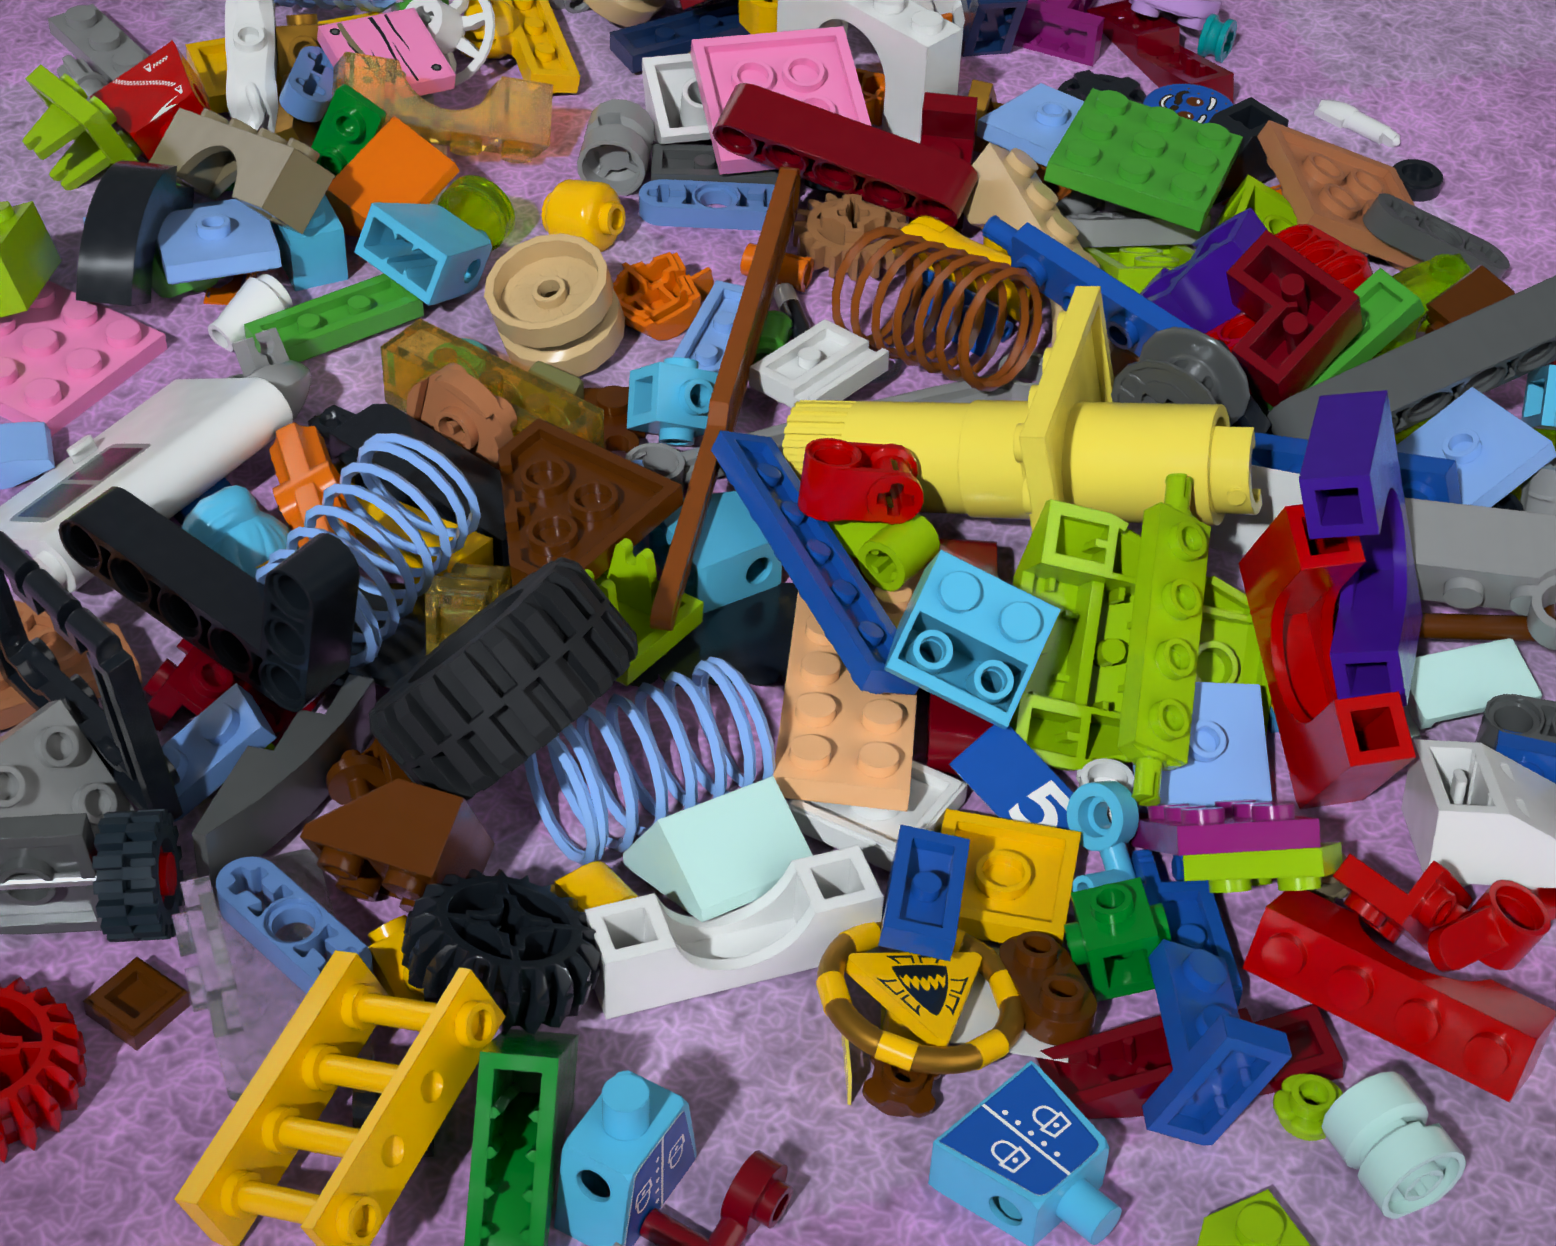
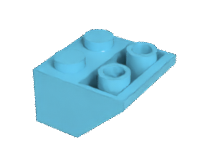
M940 550L924 569L898 624L884 670L1005 730L1012 719L1061 609Z

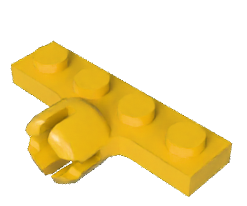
M469 0L464 16L483 12L478 0ZM490 0L495 14V36L486 59H500L507 54L512 55L517 62L528 91L537 92L541 95H553L555 93L577 94L580 74L549 1ZM485 25L476 30L465 31L464 37L478 49L482 45ZM460 51V53L468 58H473L465 54L464 52Z

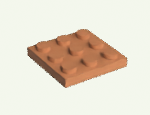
M1268 120L1257 137L1267 156V164L1275 172L1282 187V195L1293 209L1298 220L1297 225H1313L1365 256L1370 254L1386 260L1400 271L1407 272L1412 269L1431 277L1436 273L1439 268L1383 242L1373 235L1363 223L1362 217L1381 193L1393 195L1415 206L1395 167Z

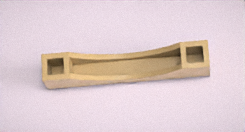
M989 142L972 164L977 172L978 179L963 209L968 222L983 229L989 218L997 215L1001 220L1017 230L1028 222L1100 268L1098 262L1082 248L1077 240L1079 235L1077 228L1068 219L1063 217L1056 206L1058 202L1056 194L1040 180L1036 173L1038 170L1037 163L1020 149L1013 148L1011 151H1008ZM1050 299L1052 312L1051 347H1053L1057 337V318L1059 312L1064 310L1059 304ZM1108 339L1115 380V377L1128 364L1138 362L1140 357L1129 350L1118 348Z

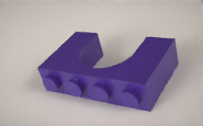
M1388 390L1319 396L1299 476L1309 539L1359 536L1366 560L1340 589L1339 610L1330 649L1337 698L1339 700L1399 691L1402 705L1407 706L1423 615Z

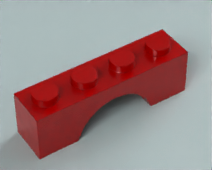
M1308 890L1284 891L1266 906L1242 969L1509 1103L1534 1070L1556 1020V1010L1492 979L1481 981L1451 979L1424 971L1398 959L1377 945L1364 932L1356 913Z

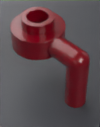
M760 1150L751 1154L733 1179L722 1204L721 1219L709 1238L657 1208H654L646 1217L640 1230V1236L657 1246H741L747 1234L755 1233L760 1224L768 1228L774 1227L786 1210L793 1192V1187L785 1183L788 1167Z

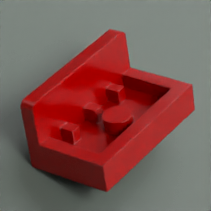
M1352 854L1347 856L1333 875L1350 893L1343 904L1360 916L1359 919L1392 944L1403 934L1426 952H1428V939L1431 932L1470 913L1467 908L1473 900L1448 869L1436 861H1433L1408 894Z

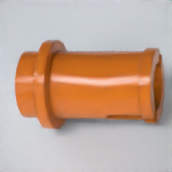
M749 243L743 252L740 265L742 275L748 276L757 244ZM785 252L777 284L789 283L797 291L805 292L812 279L814 259L808 256L802 257Z

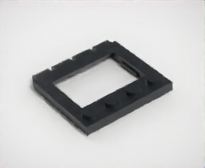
M0 531V672L3 679L36 711L48 702L61 699L123 794L140 810L167 809L168 813H171L174 820L183 815L174 787L180 783V777L172 763L163 753L132 656L123 649L120 638L89 609L82 607L77 598L46 570L40 569L38 563L8 535ZM5 575L10 581L13 592L37 615L45 611L50 616L55 631L80 655L88 651L86 655L102 698L101 704L103 709L99 706L98 699L91 687L80 675L73 674L71 677H68L60 670L59 663L53 652L40 638L36 637L31 641L28 640Z

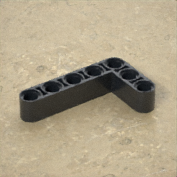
M110 487L60 523L58 529L60 540L71 558L80 566L280 707L292 712L302 710L348 671L360 572L355 556L339 538L329 533H319L269 571L264 586L121 487Z

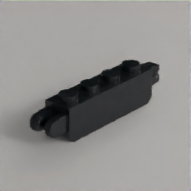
M372 404L358 414L332 405L326 408L322 414L315 415L308 420V427L315 426L323 437L331 462L340 475L342 468L352 462L357 463L359 448L375 434H403L421 440L444 454L464 474L475 491L481 513L479 525L475 532L493 538V577L502 583H507L512 579L500 470L391 404ZM400 445L417 453L444 476L460 499L467 520L470 513L468 500L456 481L436 462L417 450ZM377 451L374 453L372 464H378L398 473L422 492L436 508L442 519L457 524L456 514L447 497L428 475L409 461L389 452ZM360 473L352 477L351 483L368 489ZM379 477L386 490L399 502L422 510L410 496L391 482Z

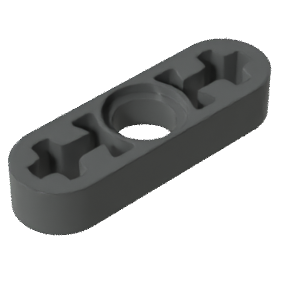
M1379 194L1362 217L1367 229L1383 242L1460 279L1479 265H1483L1501 279L1510 267L1507 257L1488 241L1393 195Z

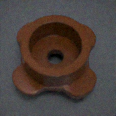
M870 1055L874 1070L872 1077L864 1082L862 1088L863 1096L868 1103L875 1106L879 1111L895 1117L911 1115L921 1118L933 1111L936 1100L931 1093L933 1081L939 1079L941 1074L909 1072L876 1060ZM904 1075L909 1079V1082L900 1081L896 1076Z

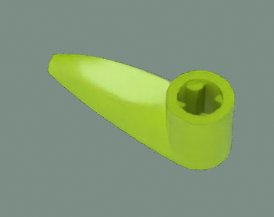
M920 514L901 524L854 520L827 522L847 554L858 558L859 567L865 578L874 586L885 591L892 592L900 589L939 552L940 541L933 525Z

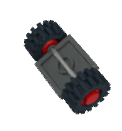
M167 809L106 812L104 818H101L98 823L100 833L95 834V837L87 813L0 818V934L31 935L102 931L103 935L107 934L109 942L166 940L174 937L177 933L176 925L180 924L181 919L178 906H183V893L180 891V882H184L183 870H180L179 864L182 858L181 846H177L179 833L177 826H173L174 817L172 814L168 813Z

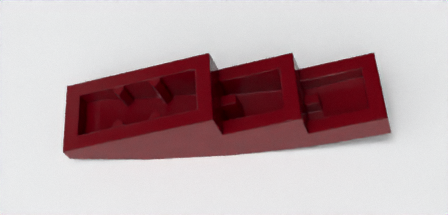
M1313 1004L1256 1022L1252 1021L1246 1007L1238 1009L1239 1017L1242 1020L1285 1032L1292 1054L1289 1061L1257 1096L1276 1093L1282 1090V1082L1291 1075L1307 1073L1318 1075L1331 1081L1343 1078V1059L1316 1005ZM1161 1015L1040 1050V1052L1053 1060L1035 1057L1037 1065L1087 1119L1144 1116L1142 1105L1173 1070ZM1068 1058V1063L1054 1061V1059Z

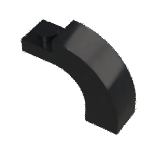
M122 160L113 164L102 176L91 199L83 227L77 269V301L123 306L151 303L153 260L160 228L170 212L193 208L194 187L176 185L177 166Z

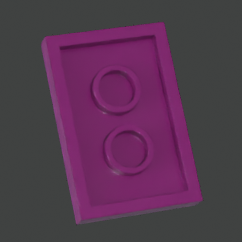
M1255 799L1215 801V807L1206 808V805H1189V803L1148 806V818H1139L1137 831L1130 840V845L1133 847L1178 856L1321 847L1319 818L1295 816V804L1293 803L1275 804L1274 801L1256 802Z

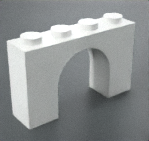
M778 0L777 32L844 26L847 36L848 23H851L869 39L880 58L885 76L882 130L920 143L925 92L958 94L963 28L943 18L938 12L928 10L912 0Z

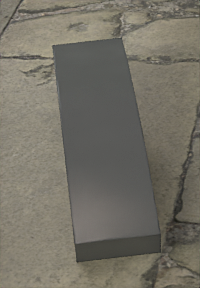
M349 674L325 714L305 710L298 711L274 750L247 746L192 832L198 884L200 887L214 888L218 873L231 861L243 857H260L312 814L327 798L329 792L326 777L330 768L341 760L342 754L348 750L354 749L363 753L373 738L368 714L376 704L375 679Z

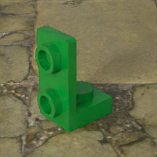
M347 84L341 85L334 93L311 146L312 149L320 154L316 163L334 174L335 178L380 131L386 118V112Z

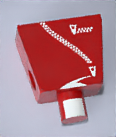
M173 40L89 96L90 98L96 96L112 111L117 121L111 126L116 132L122 130L140 148L142 151L141 156L148 162L179 108L199 115L204 108L211 110L199 77Z

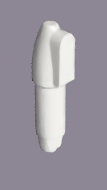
M1321 100L1319 107L1314 111L1315 116L1340 129L1343 127L1348 128L1379 145L1382 143L1393 148L1401 142L1400 135L1389 126L1359 112L1357 108L1347 103L1335 100Z

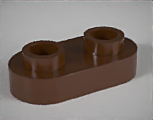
M1025 932L1003 942L1000 947L999 956L1019 994L1025 1014L1024 1030L1033 1038L1054 1046L1091 1036L1097 1011V1000L1067 950L1057 943L1054 938L1041 932Z

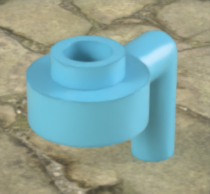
M1107 780L1087 783L1077 788L1070 797L1067 806L1069 830L1081 832L1080 845L1082 847L1100 852L1105 871L1077 876L1072 882V892L1136 878L1126 844L1134 837L1137 831L1139 811L1136 800L1131 797L1132 793L1119 782ZM1108 806L1111 810L1112 822L1109 821L1107 816Z

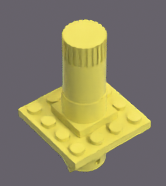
M1076 286L1067 311L1059 312L1055 343L1053 347H1047L1044 351L1042 362L1043 374L1039 385L1031 386L1028 401L974 400L971 403L800 400V402L797 401L795 403V407L791 408V414L788 415L787 426L784 429L783 455L800 482L805 448L813 440L835 438L858 443H894L910 450L916 459L917 479L922 486L924 503L919 513L968 514L974 518L1030 519L1032 533L1046 501L1050 499L1109 512L1127 523H1143L1144 510L1160 502L1164 503L1165 479L1172 473L1187 474V478L1190 476L1193 478L1190 511L1192 516L1207 525H1220L1225 514L1257 515L1262 507L1261 489H1252L1251 483L1252 450L1256 444L1254 427H1230L1228 412L1224 405L1112 402L1111 393L1114 376L1100 286ZM891 460L893 470H898L897 462ZM891 496L886 497L887 504L893 505Z

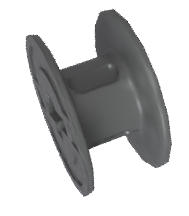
M1171 327L1156 331L1143 344L1139 361L1128 364L1115 377L1111 397L1112 402L1222 404L1227 409L1230 426H1232L1245 414L1250 392L1247 376L1238 360L1218 340L1196 329Z

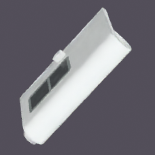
M258 377L175 379L94 439L91 435H86L66 450L69 457L1 505L0 531L8 535L22 549L28 550L32 558L38 563L40 569L46 570L70 593L74 592L93 578L94 575L80 566L65 550L58 531L61 522L112 486L127 490L167 519H170L276 438L275 431L293 423V414L289 403L273 384Z

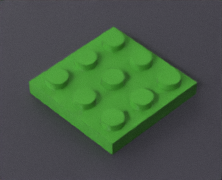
M1092 88L1049 159L1044 181L1200 232L1238 155L1243 136L1230 133L1219 124H1202L1178 116L1175 111L1166 107H1150L1128 100L1125 95L1117 91H1100Z

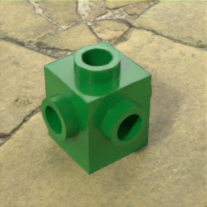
M1141 877L1072 892L1071 897L1076 922L1063 924L1067 945L1075 965H1087L1097 1002L1155 989L1148 957L1163 939L1171 941V935L1162 902L1149 905Z

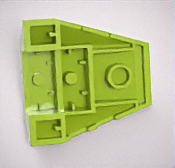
M1052 499L1046 501L1014 574L1013 586L1061 610L1009 726L1051 768L1075 771L1083 769L1090 761L1101 758L1114 759L1123 764L1132 763L1117 748L1141 536L1127 528L1129 523L1112 513ZM1206 576L1196 682L1260 684L1266 735L1271 696L1246 594L1216 576Z

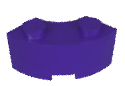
M1251 207L1195 241L1192 245L1196 251L1189 261L1171 270L1164 267L1140 294L1190 327L1204 334L1241 312L1232 304L1226 272L1267 228Z

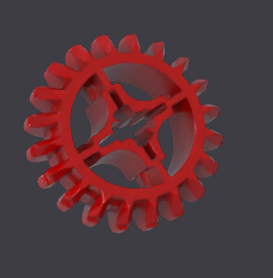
M22 977L14 980L6 988H2L0 984V1160L4 1164L9 1152L8 1145L19 1140L21 1144L35 1151L38 1140L36 1129L38 1127L43 1130L60 1133L61 1121L63 1120L61 1111L77 1110V1100L80 1096L78 1088L86 1085L85 1078L87 1076V1067L83 1055L86 1053L83 1034L77 1030L74 1016L68 1010L66 1003H56L55 998L51 996L47 987L31 992L30 987L26 985Z

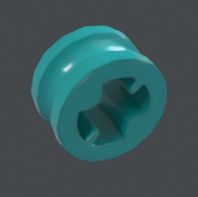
M1210 14L1200 34L1197 48L1198 55L1205 58L1211 54L1215 56L1216 62L1222 63L1231 52L1237 31L1236 20L1227 19L1226 22H1221L1219 15Z

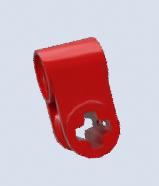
M835 438L813 440L805 448L798 507L805 515L827 522L854 520L901 524L909 521L920 512L924 503L923 489L917 479L916 459L910 450L894 443H858ZM891 460L897 462L898 470H893ZM891 496L893 508L888 507L886 497Z

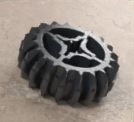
M471 869L465 879L456 874H446L442 884H428L423 896L415 900L413 911L408 913L401 947L403 952L402 965L409 970L408 984L424 989V1001L438 1003L458 968L471 969L506 1016L499 1027L500 1031L505 1035L512 1026H520L526 1032L535 1035L541 1024L560 1028L565 1017L578 1016L582 1005L589 998L591 989L593 990L596 987L601 966L598 965L601 953L596 949L594 934L596 931L588 927L586 913L578 911L577 899L572 897L560 898L555 893V885L538 886L529 881L528 875L522 879L507 877L501 869L494 876H485L477 869Z

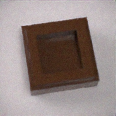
M139 957L134 958L83 1000L87 1016L136 1051L191 1006L188 991Z

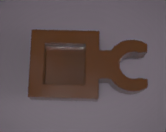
M612 385L604 388H584L586 440H595V445L610 452L620 450L628 453L631 449L640 445L639 438H645V432L627 429L629 387Z

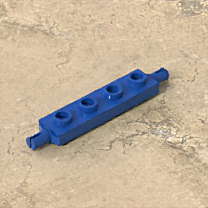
M997 215L989 218L983 227V237L990 239L1007 250L1008 255L1011 256V267L1026 269L1036 280L1039 292L1059 304L1064 311H1067L1076 286H1100L1108 339L1120 349L1129 350L1140 357L1143 344L1156 331L1171 327L1194 329L1028 222L1017 230L1001 220Z

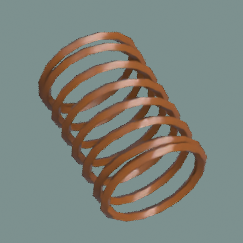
M884 226L864 233L846 252L837 269L832 288V317L836 325L850 331L845 326L840 313V294L845 273L856 255L868 244L883 238L890 239L869 258L857 278L851 297L850 323L853 333L868 340L869 349L877 352L884 348L889 351V358L902 359L908 366H922L929 373L944 374L950 381H966L972 388L980 391H994L1008 384L1026 366L1036 347L1042 325L1041 296L1036 280L1026 269L1011 267L1008 263L990 261L985 256L968 254L963 249L950 248L944 243L926 241L922 236L905 234L902 230ZM901 247L903 254L890 265L878 285L872 304V334L865 336L859 323V304L866 280L877 262L886 253ZM925 253L928 257L921 263L919 254ZM946 260L949 265L942 271L940 261ZM905 263L904 286L899 293L892 317L880 329L881 306L887 288L898 269ZM932 265L934 279L920 302L923 287L922 273ZM967 266L971 272L964 278L961 268ZM953 273L955 276V288L943 306L936 328L935 348L925 354L923 342L930 335L940 314L944 293L943 281ZM990 274L992 277L985 283L983 275ZM1009 279L1014 283L1020 298V321L1016 340L1007 360L1000 369L988 378H980L977 374L983 370L994 356L1004 333L1008 313L1007 291L1004 280ZM975 280L977 293L965 314L958 335L957 354L947 361L944 349L951 342L961 321L965 300L964 289ZM1025 284L1030 289L1033 299V321L1027 343L1019 357L1025 343L1029 324V300ZM996 285L999 310L995 331L986 352L974 366H971L969 352L973 348L982 328L986 308V295ZM911 292H912V297H911L910 306H909V308H908V310H907V312H906V314H905V317H904V319H903V321H902V315H903V313H904V311H905V309H906V307H907V305H908V303H909L910 295H911ZM933 299L931 312L924 325L930 302ZM952 309H953L952 318H951L950 323H949V325H948V322H949V319H950V316H951V313H952ZM917 312L914 323L913 342L904 347L901 336L910 327ZM892 330V335L883 340V338ZM937 358V359H938V363H937V362H933L932 360H934V359ZM959 364L960 370H955L954 367Z

